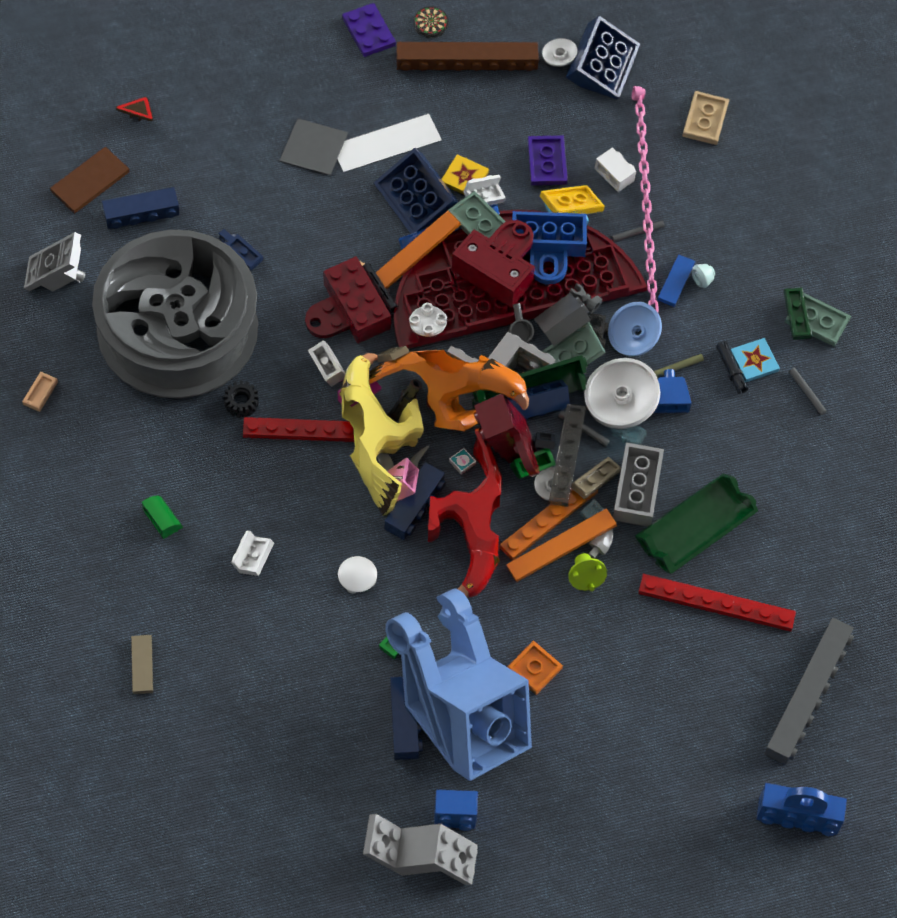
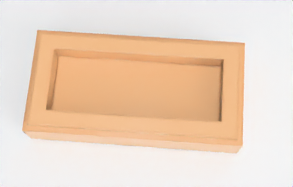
M40 372L22 401L23 405L40 412L57 385L58 379Z

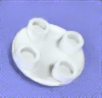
M425 303L411 314L409 323L415 333L430 337L441 333L445 329L447 316L441 309L434 307L430 303Z
M354 556L346 559L340 565L338 578L341 585L349 593L364 592L376 584L377 569L369 559Z

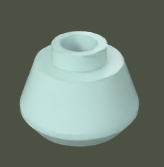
M698 264L694 265L692 276L699 287L706 288L714 280L715 271L712 266Z

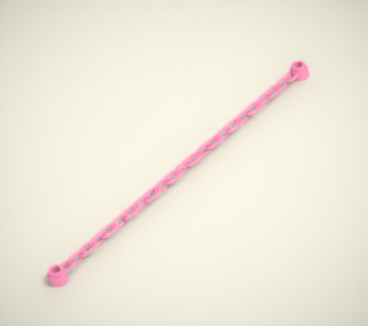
M634 86L632 89V100L637 101L635 105L636 115L638 116L636 127L637 133L640 135L638 152L641 154L639 170L642 173L640 187L644 197L642 200V211L645 213V219L643 220V230L646 232L644 248L648 257L646 260V271L649 273L647 290L650 293L648 304L651 306V304L655 303V310L658 312V302L655 300L657 283L654 280L656 266L652 257L654 252V241L651 239L653 223L650 220L652 207L651 201L648 200V193L650 192V182L647 180L649 164L646 161L648 148L644 135H646V124L643 122L645 106L642 104V99L645 97V89ZM642 106V112L638 113V108ZM642 125H643L644 131L642 130V131L640 132V131H639V127H642ZM645 145V150L641 152V146ZM646 164V169L642 171V165ZM647 183L648 189L643 190V185ZM647 203H648V204H649V208H646V210H645L644 204H647ZM650 222V228L646 230V224ZM651 242V248L647 249V244ZM653 263V268L649 270L648 264ZM654 283V288L650 290V284Z

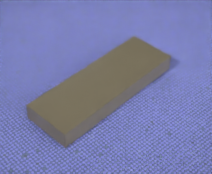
M407 346L390 348L377 354V361H392L410 352Z
M607 457L574 481L571 488L583 499H586L620 474L621 467L610 457Z
M152 635L131 636L133 694L153 693Z

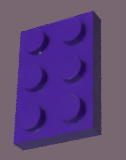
M375 3L342 14V19L363 57L396 46V41Z
M528 136L531 185H567L564 136Z

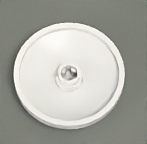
M630 358L614 359L599 366L589 377L584 392L585 403L592 417L600 424L616 429L630 428L644 422L653 414L660 400V385L654 371L645 363Z

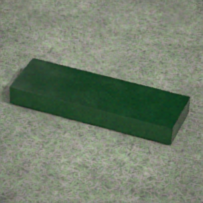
M803 288L784 289L783 293L793 340L811 339L812 332Z

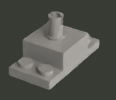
M74 232L31 255L28 261L24 289L31 291L39 286H43L51 291H55L74 280L78 283L82 282L85 278V272L78 270L81 235Z

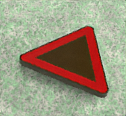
M147 97L116 106V111L129 114L131 119L135 116L139 118L138 121L142 119L153 121Z

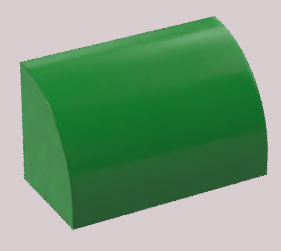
M545 448L534 452L539 471L556 465L550 449ZM521 458L514 460L510 464L518 479L529 476Z
M152 496L141 502L143 512L163 539L183 528L161 496Z

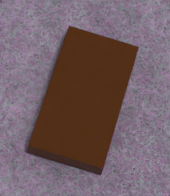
M104 147L53 185L50 191L75 214L127 175L130 170L108 148Z

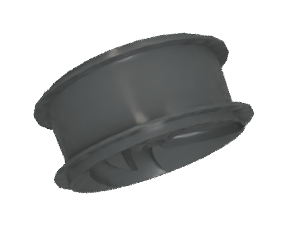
M172 229L146 234L130 241L116 251L102 267L94 285L92 306L97 325L96 332L100 352L108 367L123 382L140 392L161 398L180 399L206 394L222 387L239 374L249 361L257 342V292L253 275L245 261L230 246L213 236L191 230ZM181 272V275L177 278L166 276L167 273ZM192 273L211 278L209 292L200 281L191 277ZM140 298L139 313L114 312L122 303ZM210 321L219 322L215 327L205 326ZM138 325H144L148 328V332L144 336H138L134 333L133 329ZM201 337L211 348L200 352L184 344Z

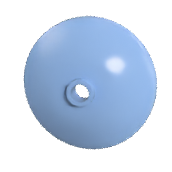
M631 302L622 306L615 312L609 323L608 337L611 345L619 353L626 356H639L648 352L659 340L662 330L661 318L652 306L644 302Z

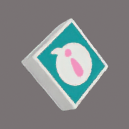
M464 448L449 458V462L461 475L476 464V460Z

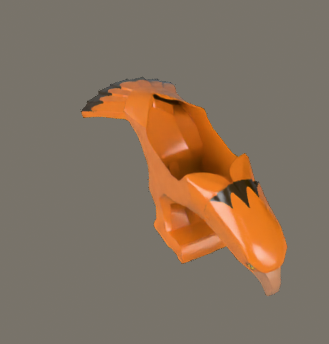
M444 350L415 351L395 360L381 363L369 371V384L402 370L413 371L420 375L428 386L427 402L435 412L436 420L434 425L439 428L466 431L478 424L474 416L476 410H465L459 404L458 396L478 390H489L499 394L503 393L504 396L513 399L521 406L522 410H526L529 406L524 379L517 372L483 355L479 357L478 362L469 363L450 357Z

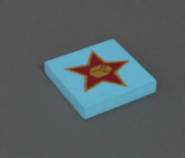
M765 338L730 349L739 369L743 372L745 382L779 372L780 370Z

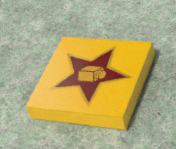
M457 154L442 180L448 188L464 195L463 191L467 182L471 179L486 177L489 173V168Z

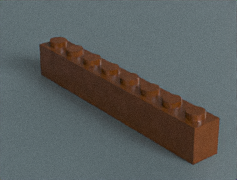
M397 42V70H538V42Z

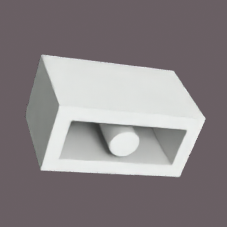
M613 147L596 158L595 170L617 192L634 182L636 175L634 166L629 164L622 154Z
M324 340L308 350L323 378L331 387L345 378L346 373L331 347Z

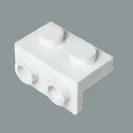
M489 175L484 178L471 179L467 182L463 191L466 197L475 190L488 205L504 203L506 199L499 186L500 175Z
M246 531L231 563L239 573L259 576L274 542L268 538L255 537L251 531Z

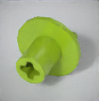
M586 553L580 554L575 558V564L569 571L571 585L583 591H594L607 577V569L604 563L598 559L591 558Z

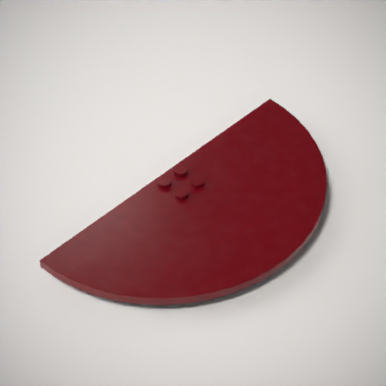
M505 210V211H499V212H500L499 216H500L505 222H507V221H511V220H512L513 211H520V212H543V211H536V210ZM587 226L585 257L567 256V273L560 282L543 284L534 279L533 284L516 304L520 303L523 319L529 320L536 318L568 295L570 289H574L576 284H580L586 295L589 294L591 296V299L599 296L603 299L602 302L647 291V285L636 265L618 245L596 229ZM462 229L452 232L404 273L395 300L398 307H394V329L398 347L407 346L410 349L509 325L516 321L513 307H509L451 271L452 253L468 236ZM524 255L522 259L530 263V255ZM550 261L544 262L543 271L546 274H552L554 272V264ZM425 303H430L434 307L441 309L447 316L445 329L435 336L426 337L418 335L410 327L409 317Z

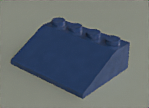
M597 16L587 24L577 49L576 58L571 63L566 78L579 87L618 99L640 43L602 17Z
M413 148L374 182L375 186L411 234L428 228L447 210L458 203V200L425 156L416 148Z

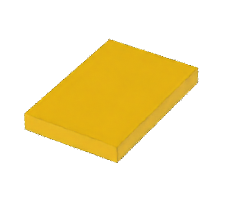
M588 185L547 190L540 193V198L552 213L589 214L603 212L605 207Z

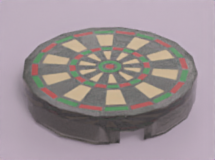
M434 6L424 7L415 14L414 28L418 34L425 35L424 37L426 38L442 36L448 28V16L440 8Z

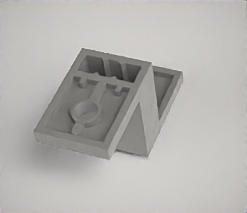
M509 332L506 333L488 357V359H494L511 370H514L518 365L527 371L553 364L556 361L550 354L543 353L533 344H528L521 340L519 336L512 335ZM453 346L447 351V355L454 359L469 363L479 361L466 355L463 350L456 349Z
M377 814L369 815L363 854L400 875L441 871L464 885H472L478 845L442 824L400 828Z

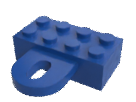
M513 211L512 220L526 223L534 233L533 244L525 255H530V264L535 266L534 279L543 284L558 283L567 273V256L585 257L587 214ZM523 229L516 230V232L519 234L525 232ZM550 261L554 264V272L552 274H546L543 271L544 262Z
M765 783L759 797L756 820H761L765 824L776 823L781 824L785 828L797 827L802 828L805 832L818 831L822 832L823 835L833 836L838 834L844 823L847 798L827 795L821 790L810 787L790 788Z

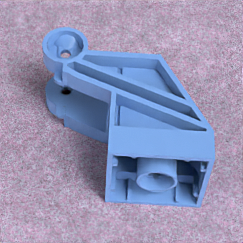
M454 588L437 596V600L442 605L438 618L451 633V652L448 656L438 661L435 660L430 646L431 639L427 633L422 631L418 621L409 613L405 612L389 619L385 630L389 643L402 658L405 706L451 768L471 781L532 748L529 680L491 658L479 617L472 613L471 605L464 593Z

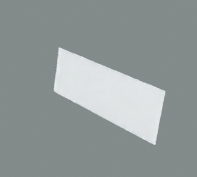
M426 114L346 140L338 156V161L343 172L410 151L413 148L441 141L442 139L430 115Z

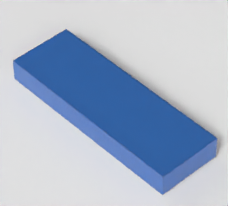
M678 254L658 296V301L675 307L695 265L694 260Z

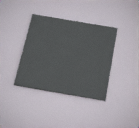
M297 119L279 161L331 175L348 132Z

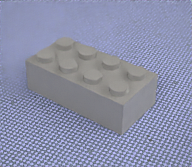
M626 442L613 512V519L615 521L646 527L651 525L664 449Z

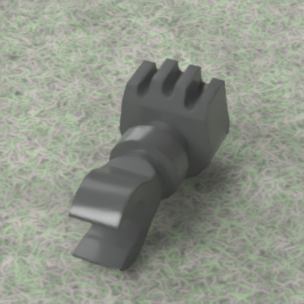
M576 284L574 289L571 288L569 292L574 298L578 296L584 305L587 304L586 307L590 313L597 310L603 300L599 296L591 299V296L589 294L586 295L580 284Z

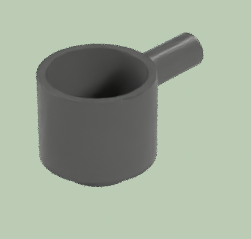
M520 303L513 304L516 321L510 324L507 332L519 336L521 340L527 343L534 335L533 325L528 320L523 319Z

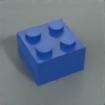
M436 790L434 824H442L449 829L459 828L462 831L475 829L478 791Z

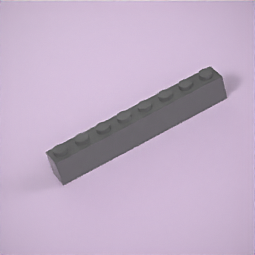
M832 617L764 755L784 765L787 764L789 759L793 761L798 751L795 749L797 742L802 743L806 735L803 730L805 726L810 727L814 716L811 714L813 710L818 711L822 700L819 698L822 693L826 695L830 684L827 682L830 677L834 679L838 670L836 664L838 661L842 662L846 654L844 648L846 645L850 646L854 635L851 634L854 627Z

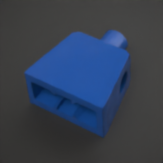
M673 369L665 370L664 377L658 378L660 400L654 413L689 412L691 398L685 378L675 377Z

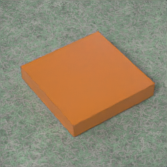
M532 641L508 668L528 679L529 689L537 695L559 673L563 665L535 641Z

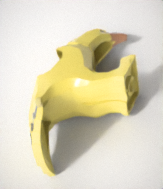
M367 353L354 358L348 366L339 395L342 398V418L348 420L354 428L355 449L350 457L357 467L364 484L367 486L373 501L384 516L394 509L398 496L401 493L402 483L390 475L376 461V458L380 453L395 454L402 446L409 445L415 447L418 443V438H421L424 427L417 399H413L407 404L401 413L399 423H396L387 416L372 393L369 384V368L378 359V355ZM355 401L359 402L358 404H356V405L353 406V407L350 406V405H352L353 402H355Z

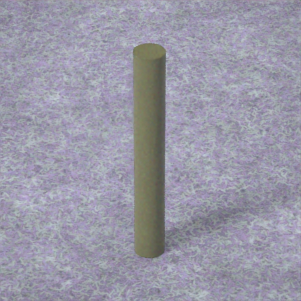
M702 354L655 370L654 373L658 378L663 376L664 371L667 369L677 371L704 361Z

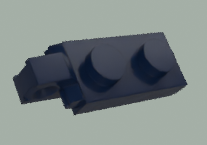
M225 229L219 232V239L230 246L245 261L250 271L264 260V257L240 235H231Z

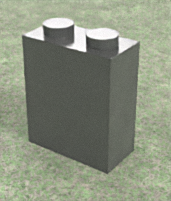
M571 293L534 318L553 346L557 345L591 319L587 315L589 310L584 303H582L578 296L574 298Z

